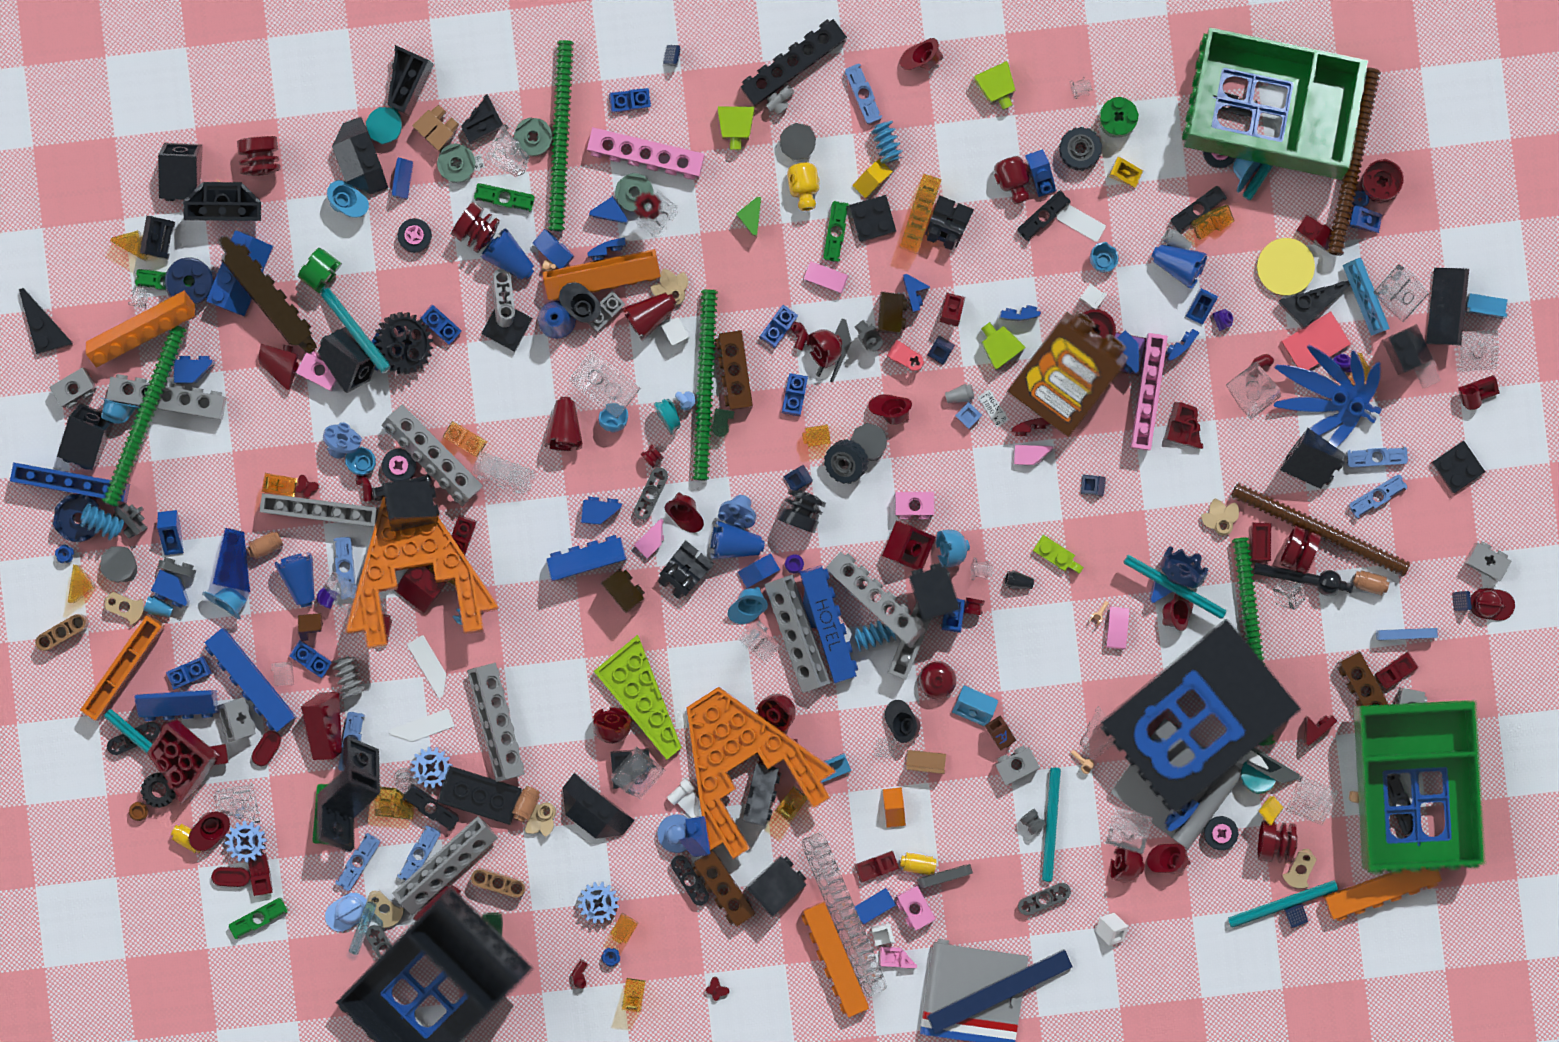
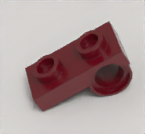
M1495 375L1458 387L1461 403L1468 410L1478 409L1482 405L1481 400L1500 394Z

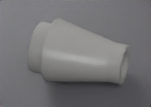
M1169 228L1162 238V241L1167 246L1189 250L1192 245L1175 228Z
M965 383L949 392H945L948 404L970 402V400L975 399L971 384L966 385Z

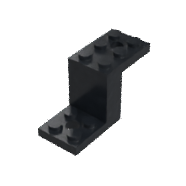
M347 736L343 739L344 770L317 794L318 840L351 853L354 850V818L380 795L379 749Z

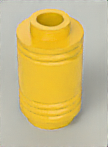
M182 823L180 826L176 825L170 834L173 836L172 840L193 853L197 852L200 854L201 851L195 850L189 843L191 828Z
M906 852L905 856H901L900 867H903V871L930 875L935 873L936 859H933V856Z

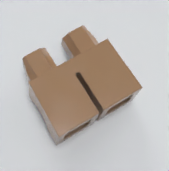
M440 105L436 106L432 111L428 110L412 125L439 152L455 136L454 132L459 126L452 117L445 125L440 121L447 113Z

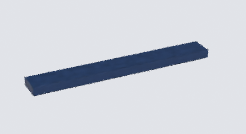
M1065 949L926 1016L936 1034L1073 966Z

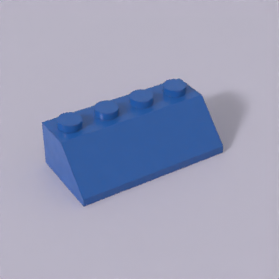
M235 230L231 240L234 244H244L251 252L249 254L253 261L256 259L262 265L261 271L263 272L273 246ZM222 262L206 301L245 317L252 298Z
M616 535L605 538L606 542L598 543V540L587 543V547L581 549L579 546L568 548L569 552L561 554V551L551 553L550 558H547L551 580L555 581L627 560L621 537L617 538Z
M217 690L134 695L138 717H144V721H155L156 717L163 716V720H173L177 715H182V719L194 718L195 714H201L202 718L213 717V713H218L216 707L218 706Z

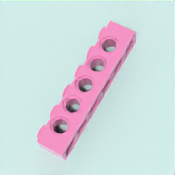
M592 127L587 151L591 152L590 155L602 158V155L609 156L611 161L620 162L621 160H626L628 165L639 167V164L647 165L646 169L658 171V168L664 169L666 174L675 176L677 173L684 174V178L695 180V177L700 178L705 157L704 153ZM606 141L614 143L613 148L609 151L603 148V144ZM625 145L631 146V154L624 155L622 148ZM643 150H649L651 156L648 159H642L640 153ZM662 154H667L670 160L668 163L662 164L659 162V157ZM680 159L688 160L686 168H680L677 165Z
M1148 333L1146 336L1130 448L1149 451L1152 447L1167 335Z

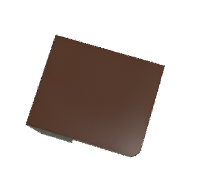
M321 613L298 615V633L301 641H309L308 633L322 631L323 619Z

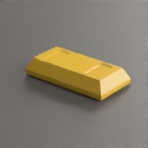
M1269 796L1258 812L1271 826L1284 807L1275 796Z

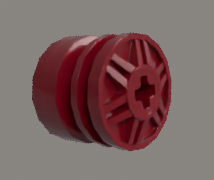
M276 136L251 137L237 141L238 154L247 155L246 159L239 161L240 165H248L240 169L241 174L262 176L281 170L280 164H271L280 160L279 156L270 155V153L279 150Z
M1387 159L1376 160L1367 167L1361 181L1362 190L1371 201L1377 203L1389 202L1402 189L1404 182L1403 172L1393 161ZM1380 178H1382L1383 181H1387L1384 187H1382L1381 184H1377Z
M472 202L456 222L451 235L461 242L469 236L470 239L467 246L471 247L477 242L474 251L479 253L494 237L500 220L495 218L489 223L492 218L491 213L481 218L484 209L475 202Z
M1262 820L1258 836V860L1271 862L1274 853H1276L1278 862L1282 863L1285 854V862L1292 864L1298 841L1296 824L1290 823L1287 831L1286 823L1282 822L1278 831L1275 821L1270 826L1266 820Z

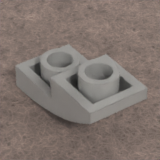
M613 291L600 302L601 312L598 318L588 323L596 333L626 305Z

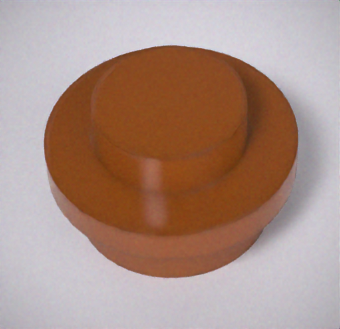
M135 802L129 808V815L135 821H142L148 815V807L143 802Z

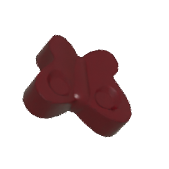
M300 475L298 478L299 485L296 486L295 491L303 493L304 497L309 498L311 492L318 490L319 484L308 482L305 475Z
M714 976L711 979L710 986L706 988V993L711 994L713 1000L717 1001L720 996L729 994V988L721 986L718 977Z

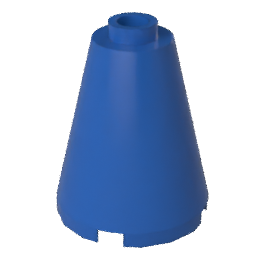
M504 228L498 233L500 237L493 239L480 257L521 280L523 278L528 279L534 272L532 269L534 265L509 230Z
M1160 245L1159 248L1155 247L1152 258H1154L1153 262L1188 288L1193 289L1198 282L1195 278L1203 272L1207 261V254Z
M551 301L541 308L538 314V325L546 336L560 339L568 336L573 331L576 319L567 312L560 301ZM558 314V319L552 320L553 315Z
M716 521L718 527L713 528L710 548H714V554L711 553L712 559L755 556L764 551L765 541L762 540L761 536L727 523Z
M306 552L307 556L303 557L302 553L282 558L280 564L277 561L275 562V567L296 605H300L301 608L312 605V601L315 600L313 556L310 552Z

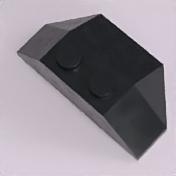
M358 117L343 123L332 145V149L345 182L369 195L388 189L382 166L362 118Z
M202 182L183 201V220L261 221V201L242 182Z
M575 772L563 786L565 815L595 839L623 835L633 823L634 819Z

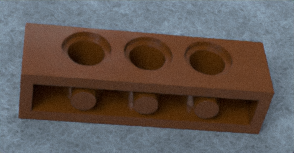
M742 330L719 333L720 338H716L717 350L721 349L722 357H719L720 369L724 368L725 376H721L723 388L727 387L728 395H724L725 405L730 406V410L753 407ZM730 346L737 349V353L733 357H729L726 354V349ZM732 365H736L740 369L739 374L736 376H732L728 372ZM735 384L742 386V392L739 395L731 392V388Z
M1357 651L1338 661L1339 666L1337 669L1342 677L1345 676L1348 680L1347 688L1351 694L1355 693L1358 699L1355 701L1357 706H1367L1373 703L1378 705L1388 704L1361 651ZM1354 669H1359L1361 672V676L1357 680L1352 678V671ZM1364 686H1368L1370 689V694L1366 697L1361 694V689Z
M714 850L710 851V855H704L694 861L695 867L693 869L698 877L703 876L706 881L704 886L709 893L713 891L717 897L714 901L720 909H725L727 912L725 917L730 925L735 924L737 927L756 914ZM715 868L718 871L717 877H708L707 870ZM720 884L728 886L729 891L726 894L718 892L717 888ZM731 900L739 902L737 910L729 908L728 903Z

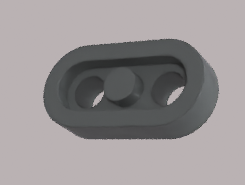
M164 557V560H159L157 566L193 578L197 571L193 569L194 565L183 562L181 566L175 564L174 559Z

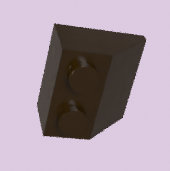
M881 292L878 320L879 333L901 334V330H905L906 318H902V312L906 311L907 299H903L904 294Z
M619 569L604 580L602 585L624 612L628 613L645 599L643 596L645 592L638 584L635 586L631 582L633 577L626 569L624 571Z

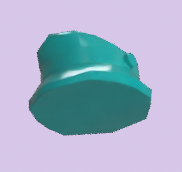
M378 107L372 111L366 120V127L370 138L381 144L398 139L402 130V119L399 112L389 107Z
M670 399L655 402L654 407L659 418L670 435H673L675 429H679L681 426L675 405Z
M1248 760L1244 762L1241 770L1243 786H1246L1251 792L1256 794H1263L1269 791L1276 780L1247 763Z

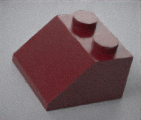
M896 520L882 556L915 570L923 569L936 537Z
M426 566L416 567L406 571L397 584L398 589L394 591L422 613H425L448 583L445 581L436 583L434 572Z

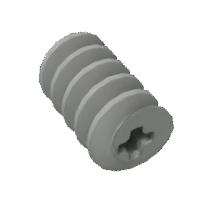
M348 656L331 662L337 663L333 670L340 671L335 677L342 678L337 682L338 685H344L340 689V692H346L342 698L359 694L364 689V686H358L362 679H356L360 672L353 671L358 665L351 664L355 657Z

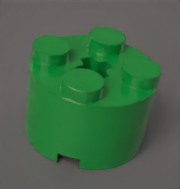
M1115 97L1108 100L1101 108L1098 117L1101 130L1110 137H1124L1135 128L1139 114L1133 102L1123 97ZM1114 114H1121L1123 121H1115L1116 116Z
M319 247L310 255L309 261L306 266H302L297 277L320 294L326 287V283H331L337 275L334 272L340 268L342 263Z

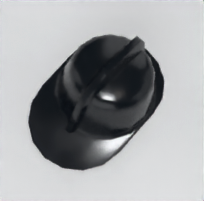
M575 282L568 283L562 287L559 300L572 317L583 323L593 322L598 318L601 312L600 302L586 287Z
M902 700L891 701L885 710V720L895 739L900 743H907L913 738H917L921 727L918 717L913 714L906 702Z

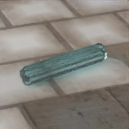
M368 901L366 903L349 948V952L352 954H359L377 906L374 902Z

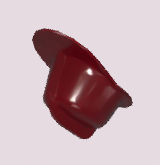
M929 38L908 48L900 58V66L904 70H912L918 67L932 69L943 59V54L939 50L938 40Z
M882 394L873 397L868 403L869 411L884 417L889 424L897 425L909 421V411L912 407V402L908 398Z
M678 492L671 501L665 504V512L681 529L692 533L702 530L704 520L697 512L696 502L693 498Z
M1480 588L1471 595V611L1474 615L1483 619L1505 620L1514 613L1515 601L1512 595L1506 591Z
M1175 593L1173 600L1166 603L1163 607L1162 624L1175 627L1179 631H1184L1188 625L1194 603Z
M218 811L203 814L190 830L189 843L191 847L197 851H206L213 847L229 831L230 820L228 816Z
M1177 843L1157 845L1152 848L1147 857L1149 869L1157 873L1178 874L1184 871L1187 865L1191 864L1185 847Z

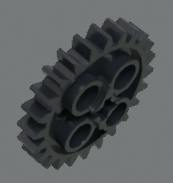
M398 312L397 315L395 313L390 314V317L384 318L385 322L379 323L382 329L375 330L379 334V336L373 337L374 340L378 341L375 347L379 348V352L391 366L390 372L397 370V374L404 372V375L410 374V372H417V369L423 368L422 364L428 363L426 358L432 356L428 352V350L433 349L432 346H429L433 339H428L431 332L425 331L428 325H421L423 319L416 321V314L411 315V317L410 312L404 314L403 312ZM394 328H396L398 331L397 336L394 333ZM412 331L415 334V339L411 336ZM392 347L395 348V355L392 353ZM410 350H411L412 353H413V357H412V358L409 356V351H410Z

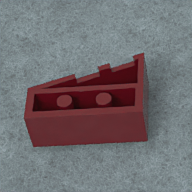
M320 692L301 706L312 759L333 760L342 753L339 692Z

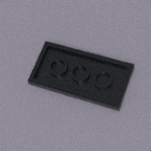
M1434 268L1426 344L1461 346L1469 269Z
M449 765L437 802L511 825L514 816L512 811L522 788L501 781L496 782L495 779Z

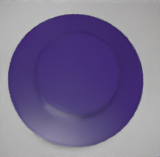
M793 554L787 557L785 567L790 573H799L804 567V561L799 555Z

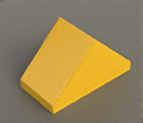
M1117 157L1108 177L1136 188L1143 170L1125 159Z
M879 158L865 170L852 186L866 199L893 171L886 164L881 163Z

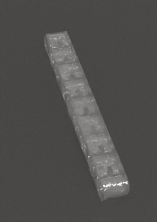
M817 832L802 840V848L860 987L867 997H871L885 990L887 983L827 839L823 833Z

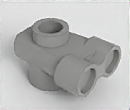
M786 85L779 94L774 92L767 98V108L771 112L774 110L779 115L789 106L785 100L794 94V90L789 85Z

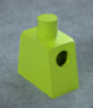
M1007 61L973 77L975 83L990 104L999 101L1002 110L1013 106L1009 95L1015 93L1016 90Z
M718 106L722 139H730V150H741V139L750 138L754 107Z
M989 322L981 328L987 336L981 344L995 370L1026 348L1004 326L996 331Z

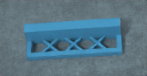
M1357 258L1344 264L1343 268L1371 336L1390 329L1362 258Z

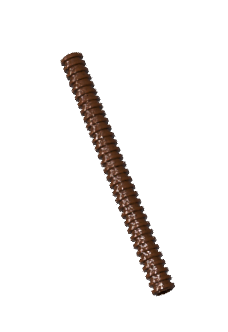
M1368 67L1366 69L1350 165L1344 179L1341 180L1343 184L1340 185L1339 202L1336 204L1338 208H1335L1337 213L1334 214L1333 231L1330 233L1332 237L1329 238L1331 242L1328 243L1329 249H1327V252L1332 255H1344L1345 238L1348 237L1346 232L1349 231L1347 227L1350 226L1351 209L1354 207L1352 203L1355 202L1353 198L1356 196L1357 179L1360 178L1358 174L1361 173L1359 168L1362 167V164L1360 163L1363 162V150L1366 149L1364 145L1367 144L1365 139L1368 138L1366 134L1369 132V121L1372 119L1370 117L1373 114L1371 110L1374 109L1372 105L1375 103L1376 87L1379 85L1377 81L1380 80L1378 75L1381 74V71L1375 68Z
M1238 483L1233 489L1231 498H1237V501L1242 500V503H1248V506L1253 505V508H1259V511L1263 510L1265 514L1270 513V516L1274 515L1276 519L1281 518L1280 521L1285 520L1287 524L1291 523V526L1296 525L1303 528L1305 531H1308V534L1310 532L1319 534L1321 539L1324 538V541H1330L1329 543H1334L1336 547L1339 545L1341 549L1345 548L1347 552L1351 551V554L1356 553L1358 557L1362 556V559L1367 558V561H1373V564L1377 563L1379 567L1384 566V569L1388 568L1390 572L1395 571V574L1399 573L1401 577L1406 575L1410 567L1409 561L1405 562L1403 558L1400 560L1399 556L1394 557L1392 553L1388 554V551L1383 552V549H1377V546L1372 547L1371 543L1366 544V541L1362 542L1360 538L1355 539V536L1351 537L1349 533L1345 534L1343 530L1340 532L1338 528L1334 529L1332 525L1329 527L1328 523L1323 524V521H1317V518L1312 519V516H1306V513L1301 514L1300 510L1295 511V508L1291 509L1289 505L1284 506L1285 504H1280L1278 500L1273 501L1274 498L1269 499L1267 495L1263 496V493L1258 494L1256 490L1252 491V488H1246V485L1241 486V483Z

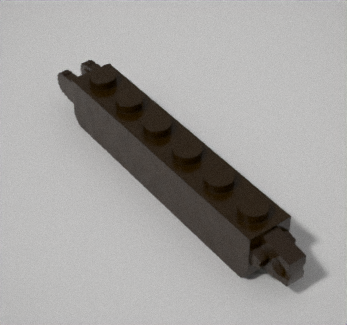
M221 236L218 239V244L225 252L221 257L223 264L289 344L299 345L305 352L311 353L317 345L311 337L310 324L305 319L301 320L299 318L297 308L293 304L289 305L286 302L287 296L281 289L277 291L273 286L274 280L269 274L264 275L261 271L262 265L256 259L254 261L249 256L251 252L244 244H234L230 238Z

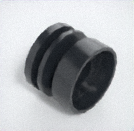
M789 489L787 494L795 497L794 501L785 498V501L792 505L791 509L782 508L777 520L815 533L819 521L812 518V515H822V511L815 509L816 505L825 507L826 503L810 493Z

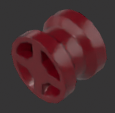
M652 444L646 452L641 453V456L652 468L656 466L657 461L664 459Z
M966 597L967 605L964 608V613L982 616L983 612L981 609L985 601Z

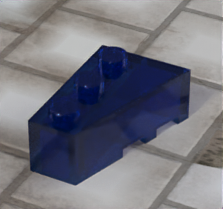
M224 527L212 584L250 592L244 531Z

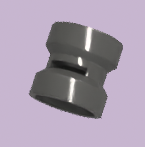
M1035 809L1030 810L1020 819L1021 823L1028 827L1031 835L1039 831L1046 824L1043 819L1038 817V812Z

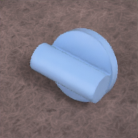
M687 391L684 394L677 392L675 394L683 410L688 411L694 406L695 396L692 392Z

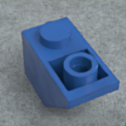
M1044 150L1025 155L1038 197L1055 192L1056 187L1050 163Z
M1125 330L1117 338L1126 347L1123 353L1128 356L1123 368L1129 374L1132 372L1136 374L1139 371V343Z
M179 356V360L174 361V383L196 384L215 365V360L210 359V356H198V360H191V356Z
M588 496V500H583L581 523L601 525L622 508V503H618L619 499L607 498V502L599 501L600 497Z
M160 570L151 591L155 592L154 596L165 600V598L173 600L172 604L180 608L183 605L189 606L190 601L181 578L165 570Z

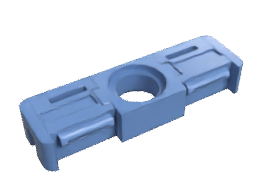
M856 64L847 68L845 74L866 123L871 124L874 121L880 120L882 115L879 116L880 112L874 101V94L868 81L865 82L866 78L862 69L859 68L861 64ZM859 90H868V98H859Z
M1403 447V450L1402 448H1389L1388 450L1387 448H1373L1352 451V453L1348 450L1346 453L1348 467L1396 465L1408 462L1406 447ZM1376 451L1382 454V460L1378 463L1372 460V454Z
M1395 475L1349 503V508L1356 518H1360L1361 515L1371 510L1372 507L1375 509L1390 500L1392 496L1401 492L1403 488L1406 490L1407 485L1403 482L1401 475ZM1375 491H1380L1383 494V499L1380 502H1376L1373 499Z
M350 537L335 538L336 557H338L335 558L336 577H339V593L341 592L338 596H355L356 585L352 539ZM344 561L350 564V570L346 573L341 572L339 568L340 564Z
M1437 628L1376 630L1377 640L1438 638Z
M348 712L343 739L347 736H353L358 741H361L362 717H365V714ZM342 742V753L340 754V760H339V766H338V769H339L340 771H343V770H344V769H343V742Z
M429 825L425 826L427 829L423 831L418 840L419 843L416 842L400 872L402 874H398V878L406 881L424 865L441 834L440 831ZM421 849L424 851L425 856L422 860H417L414 857L415 850Z
M370 833L365 834L367 837L359 845V850L355 849L345 865L346 868L340 875L339 881H335L337 885L342 886L346 891L352 889L381 843L378 838ZM356 856L363 859L361 867L353 865V859Z

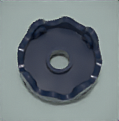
M185 257L175 261L166 271L164 287L170 298L185 290L195 305L203 302L208 297L213 285V277L209 267L201 260L192 257ZM186 276L193 277V286L188 287L184 284L183 280Z
M72 494L66 496L57 504L53 526L64 539L72 542H84L96 535L94 533L95 527L88 530L87 523L84 527H81V523L77 524L74 522V515L76 513L82 514L88 503L91 504V508L96 506L98 511L101 510L94 499L86 495Z
M1169 546L1160 561V568L1168 577V580L1171 583L1189 588L1200 587L1208 575V568H1201V555L1195 553L1192 556H1188L1183 549L1172 553L1173 547Z

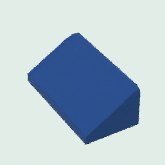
M397 158L392 188L393 197L408 198L413 162L411 160Z
M884 888L853 908L864 925L894 907L896 903L887 888Z

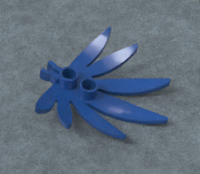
M1307 345L1308 350L1318 363L1341 385L1321 374L1304 368L1275 365L1276 370L1292 381L1319 395L1332 399V401L1314 397H1296L1276 401L1274 407L1307 412L1338 411L1339 413L1328 416L1309 428L1316 434L1321 435L1344 422L1337 428L1329 440V443L1338 447L1355 428L1361 416L1367 417L1370 422L1375 423L1376 417L1372 416L1371 413H1381V408L1373 407L1369 403L1380 381L1381 364L1376 362L1373 365L1365 384L1361 360L1356 351L1352 350L1351 371L1355 385H1353L1342 368L1332 358L1316 347Z

